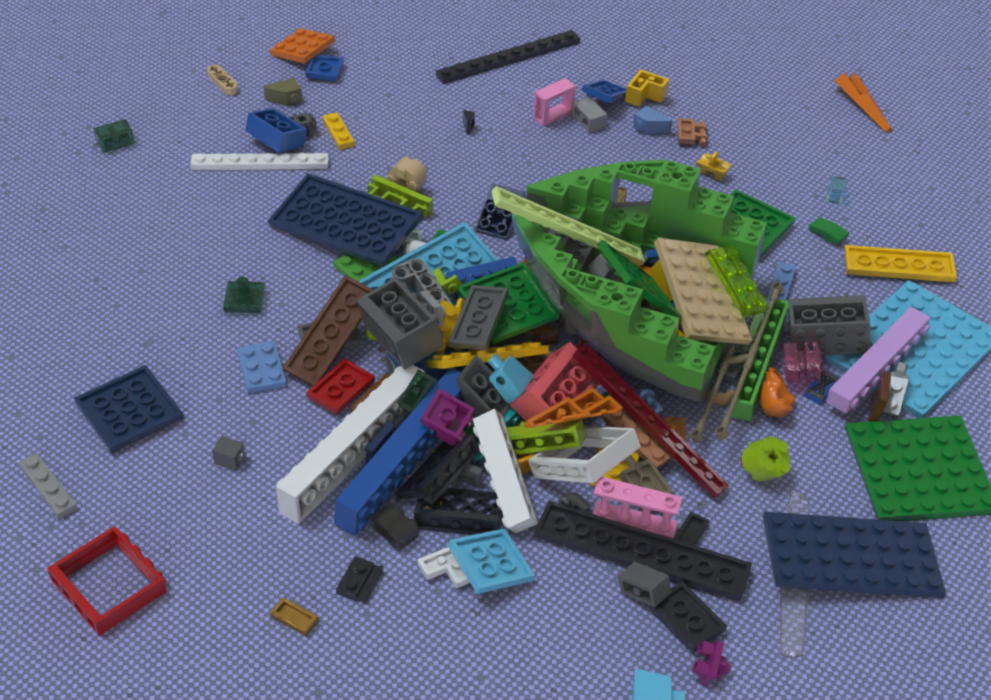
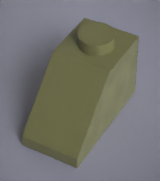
M294 78L263 86L266 101L282 105L302 102L301 87Z

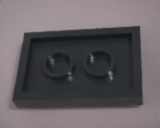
M683 581L672 587V593L656 607L649 605V609L692 653L697 651L698 645L703 640L710 642L725 632L727 625Z

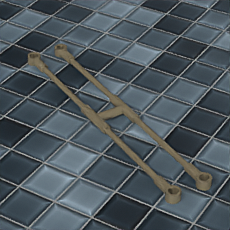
M775 282L771 286L773 291L769 299L770 303L749 353L733 356L736 343H731V346L727 349L702 418L698 421L695 430L690 433L694 443H699L704 439L702 433L706 425L707 416L729 365L745 362L726 416L723 417L721 425L714 431L719 440H724L729 436L727 429L731 421L730 417L747 373L754 362L759 348L758 344L774 303L777 301L779 294L784 291L781 282ZM753 286L748 290L749 297L743 313L745 321L756 298L761 295L757 286Z

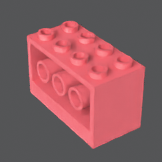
M568 342L549 355L535 372L534 377L522 395L509 404L525 421L568 397L573 399L591 388L596 389L599 383L572 357L578 349L571 342Z

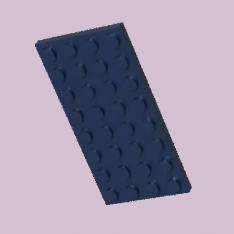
M307 173L269 218L268 223L269 226L384 267L423 218V214L421 211Z
M766 511L762 516L775 587L943 598L946 593L927 523Z

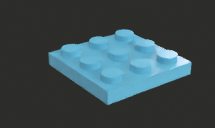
M505 528L452 539L448 543L450 551L477 594L532 582L535 577Z

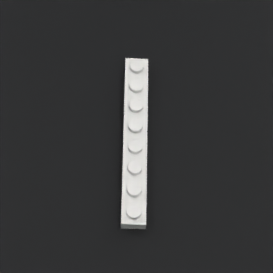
M328 153L192 154L191 170L328 169L329 157Z

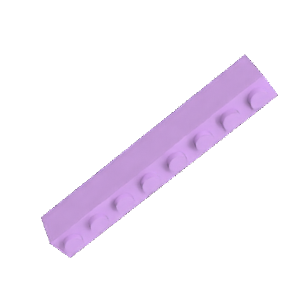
M910 307L829 389L826 402L845 414L852 408L855 409L862 397L866 398L870 389L877 386L883 372H889L892 366H896L902 355L906 356L911 346H915L919 342L920 337L928 333L930 329L928 324L931 317Z

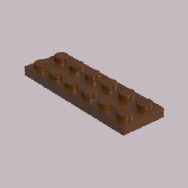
M345 275L283 366V370L312 387L321 380L363 319L356 300L373 291V289Z

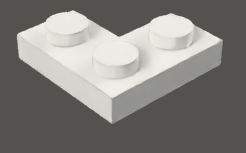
M449 547L417 559V564L426 580L447 573L455 588L470 583Z

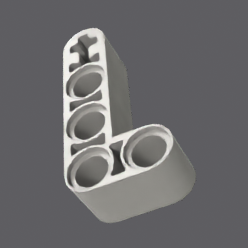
M415 258L394 267L390 280L396 277L401 283L404 282L407 287L412 285L418 296H420L421 291H428L439 303L444 299L452 304L423 260Z

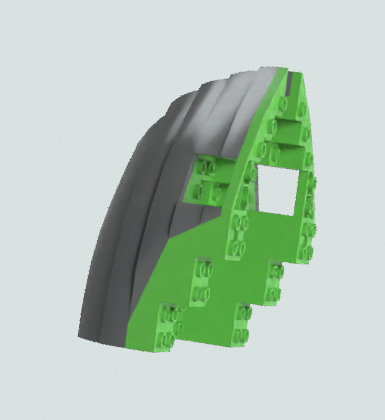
M669 160L620 162L578 169L527 185V200L641 248L643 255L646 250L656 249L654 241L657 238L718 245L723 258L744 264L740 282L731 280L739 305L743 311L749 295L748 290L751 288L760 258L767 223L731 213L734 196L699 187L701 169ZM623 179L653 187L651 201L616 203L620 180ZM512 213L513 229L517 234L518 243L525 255L529 268L548 299L584 342L606 360L636 378L680 397L697 402L706 401L707 393L712 385L714 370L718 360L722 361L729 343L692 340L678 336V317L641 307L643 289L592 274L588 266L602 252L600 249L588 246L579 240L559 234L555 230L545 228L536 222H531L524 217Z

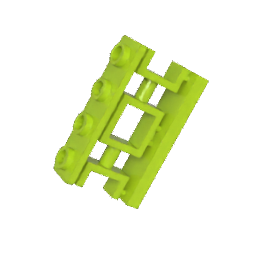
M374 175L371 178V183L367 184L368 194L377 197L381 195L382 197L380 198L421 211L425 218L433 213V199L378 175Z

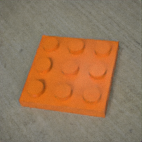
M299 28L292 35L275 44L269 51L271 56L306 63L336 42L335 36L328 35L327 33Z

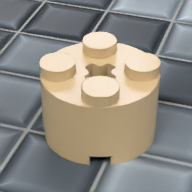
M406 156L394 165L386 179L418 192L427 182L428 178H426L427 170L419 160L415 158L412 160Z

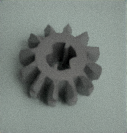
M299 112V114H293V117H290L307 129L306 136L311 137L313 133H316L317 122L312 114Z

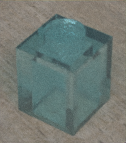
M831 176L825 201L842 205L848 179Z

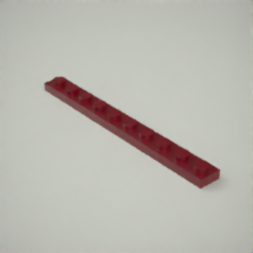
M588 344L575 351L572 357L714 499L729 487Z

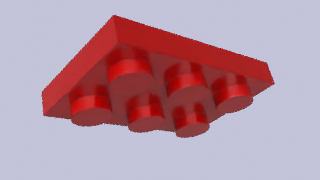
M344 359L306 392V396L337 416L375 382V376L351 361Z

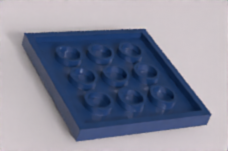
M146 365L74 397L75 404L111 453L184 418L183 412Z

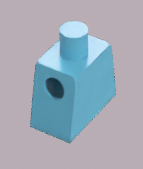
M495 354L487 361L494 369L489 380L507 404L522 395L534 377L513 356H509L502 361Z
M641 669L634 670L632 700H685V691L672 690V678L670 676Z

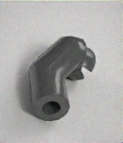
M578 493L564 494L559 499V504L569 507L577 506L585 512L591 508Z

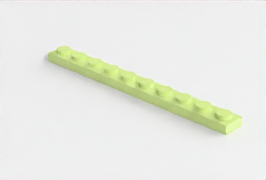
M497 186L491 191L494 204L500 209L510 211L514 215L524 217L531 222H536L545 228H550L559 234L567 235L574 240H579L588 246L600 249L598 244L603 239L636 265L642 266L645 263L641 248Z

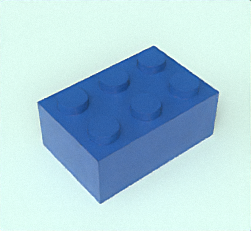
M268 108L249 112L245 131L251 134L252 137L262 141L264 145L274 149L275 152L283 153L304 147L307 129L275 108Z

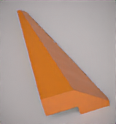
M844 72L834 80L885 132L892 130L886 117L882 115L878 104L869 93L868 88L862 83L861 77L856 73L849 77Z
M591 388L573 399L568 397L528 419L525 427L532 428L621 412L623 407L610 395L604 398L594 388Z

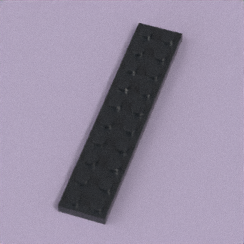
M549 500L534 532V537L619 564L630 566L635 561L669 575L670 580L683 581L686 585L740 602L752 567L751 562Z

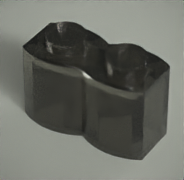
M389 503L371 516V526L398 551L418 538V524L414 519L405 516L404 511L399 506L396 507L394 504Z

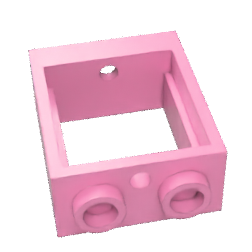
M564 78L535 91L533 118L542 126H545L573 112V102L575 101L576 86ZM562 96V103L550 108V101Z

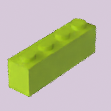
M582 419L526 428L525 425L507 427L515 455L581 447L587 437Z

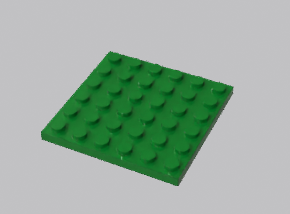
M961 415L846 423L845 431L877 520L908 521L991 514V485Z

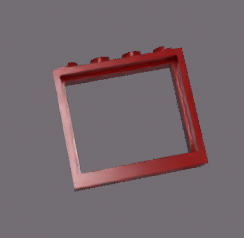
M116 526L47 567L52 583L98 636L167 592L165 585L167 580L163 577L162 572H157L152 561L148 557L144 558L140 548L136 544L132 545L127 534L121 533ZM117 546L150 584L100 616L67 577Z

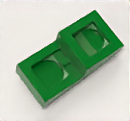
M817 218L808 225L810 232L823 234L824 241L839 244L849 236V232L844 228L823 218Z

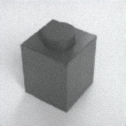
M224 436L220 437L212 450L214 464L237 470L240 464L244 463L247 455L243 442Z

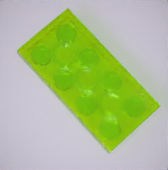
M733 246L713 248L705 253L742 317L765 313L770 309L765 297L760 293L756 282L751 278L747 267L742 263Z

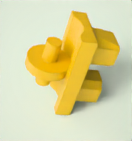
M714 152L712 155L704 153L700 160L696 162V166L701 169L700 173L706 175L712 172L714 173V179L721 181L731 168L730 163L719 158L718 152Z

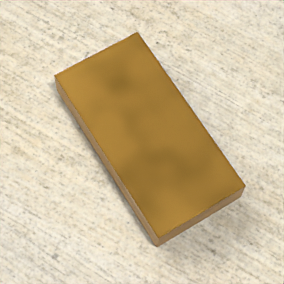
M284 597L270 611L271 618L305 637L308 636L319 622V616Z

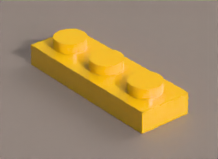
M338 112L322 116V121L339 150L355 146V141Z

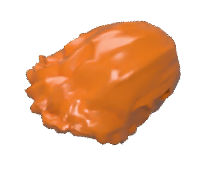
M770 367L769 371L766 372V380L762 383L759 402L763 412L770 418H784L788 413L792 412V405L796 401V397L788 391L779 371L776 368Z

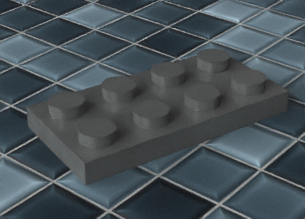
M471 285L448 341L449 346L487 351L508 298V288Z

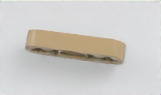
M215 64L207 67L208 78L220 90L230 96L238 93L237 82L223 68Z

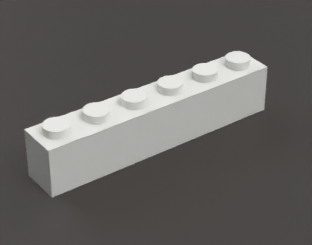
M493 409L474 418L475 427H473V431L481 443L479 449L486 459L484 465L487 472L491 475L492 480L490 484L497 493L496 503L503 512L504 517H502L505 528L510 529L516 534L538 524L503 416Z

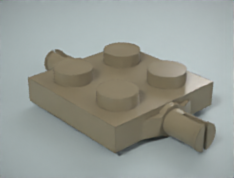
M629 455L624 459L629 467L618 475L622 482L669 494L673 492L650 458L643 462H636Z

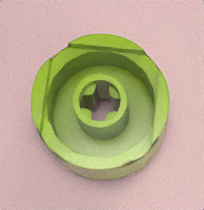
M766 437L749 443L742 453V463L745 471H749L752 475L751 478L758 482H764L788 473L790 471L788 444L776 437Z

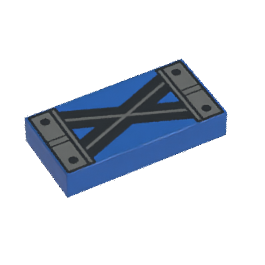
M823 369L805 391L804 397L822 405L828 397L829 389L840 377Z

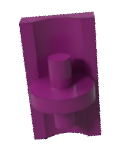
M703 640L698 645L696 652L705 657V661L701 659L696 660L692 672L701 677L700 684L706 686L709 680L721 679L722 675L730 673V664L726 662L725 656H721L724 642L717 640L712 644Z

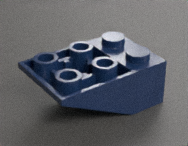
M492 183L475 231L508 240L514 230L512 212L495 206L491 191L497 186L525 199L527 197L524 191Z

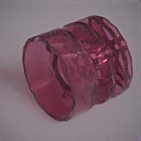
M807 341L803 343V350L798 349L797 342L783 343L786 383L799 382L800 373L805 374L807 382L810 381V373H813L814 381H820L822 356L818 342L812 341V350L808 349Z

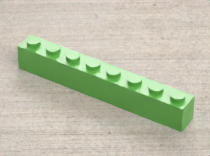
M777 299L774 303L758 344L759 348L754 362L747 373L733 409L732 417L752 421L759 402L762 383L766 380V372L769 371L788 321V301Z

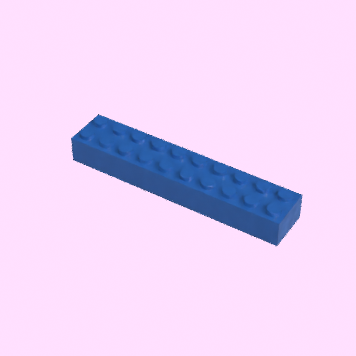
M451 367L339 495L335 503L334 524L353 536H356L360 530L363 531L371 516L375 517L382 503H386L390 499L392 491L401 486L404 477L410 475L414 470L415 464L423 460L426 451L434 447L438 438L436 437L437 432L420 423L421 417L439 389L465 403L456 381L461 372Z

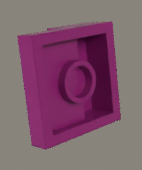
M439 389L421 417L420 423L436 431V437L454 446L456 441L460 442L466 433L463 431L464 427L469 428L473 422L474 417L471 415L475 408Z

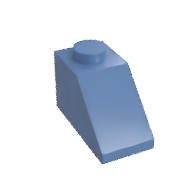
M645 106L634 114L633 128L642 133H671L672 119L649 106Z

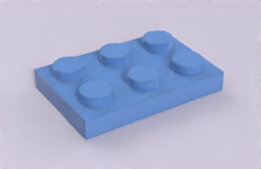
M275 341L237 348L248 394L287 387Z

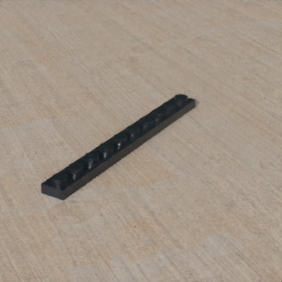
M573 30L444 67L436 70V77L442 84L578 44L580 43V37Z

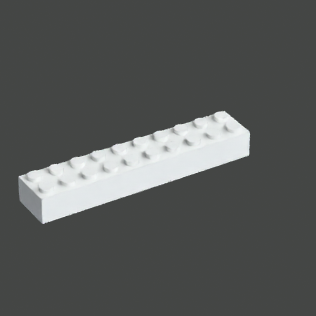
M414 365L405 370L401 366L397 367L394 373L384 379L382 384L376 390H373L367 399L359 403L357 408L347 415L340 425L333 428L331 433L321 440L313 451L307 453L304 459L298 465H295L286 477L280 479L276 485L279 513L300 524L366 458L365 446L369 440L374 439L378 429L381 426L384 427L388 421L395 424L396 428L425 398V371Z

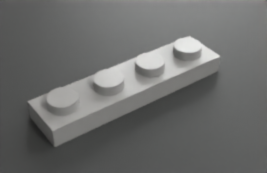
M38 453L18 462L20 469L58 520L78 510L76 503Z

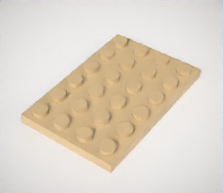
M657 238L654 244L675 307L682 316L680 322L685 337L692 340L748 345L752 338L719 246Z

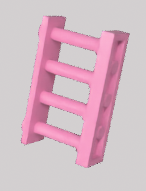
M600 477L597 480L593 495L601 497V501L596 500L592 514L674 539L678 521L672 520L671 517L672 515H678L682 501L681 496L605 477ZM609 500L622 502V506L609 504ZM630 505L642 507V512L630 509ZM651 510L662 512L663 517L650 514Z

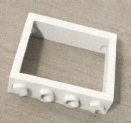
M584 426L587 437L581 447L604 448L591 459H566L581 448L574 447L542 451L530 458L528 462L536 479L594 483L641 447L634 428Z

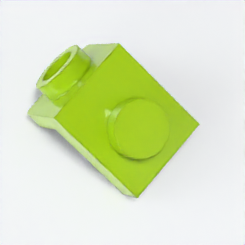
M439 267L433 271L435 279L447 296L457 292V286L463 285L456 275L447 279Z

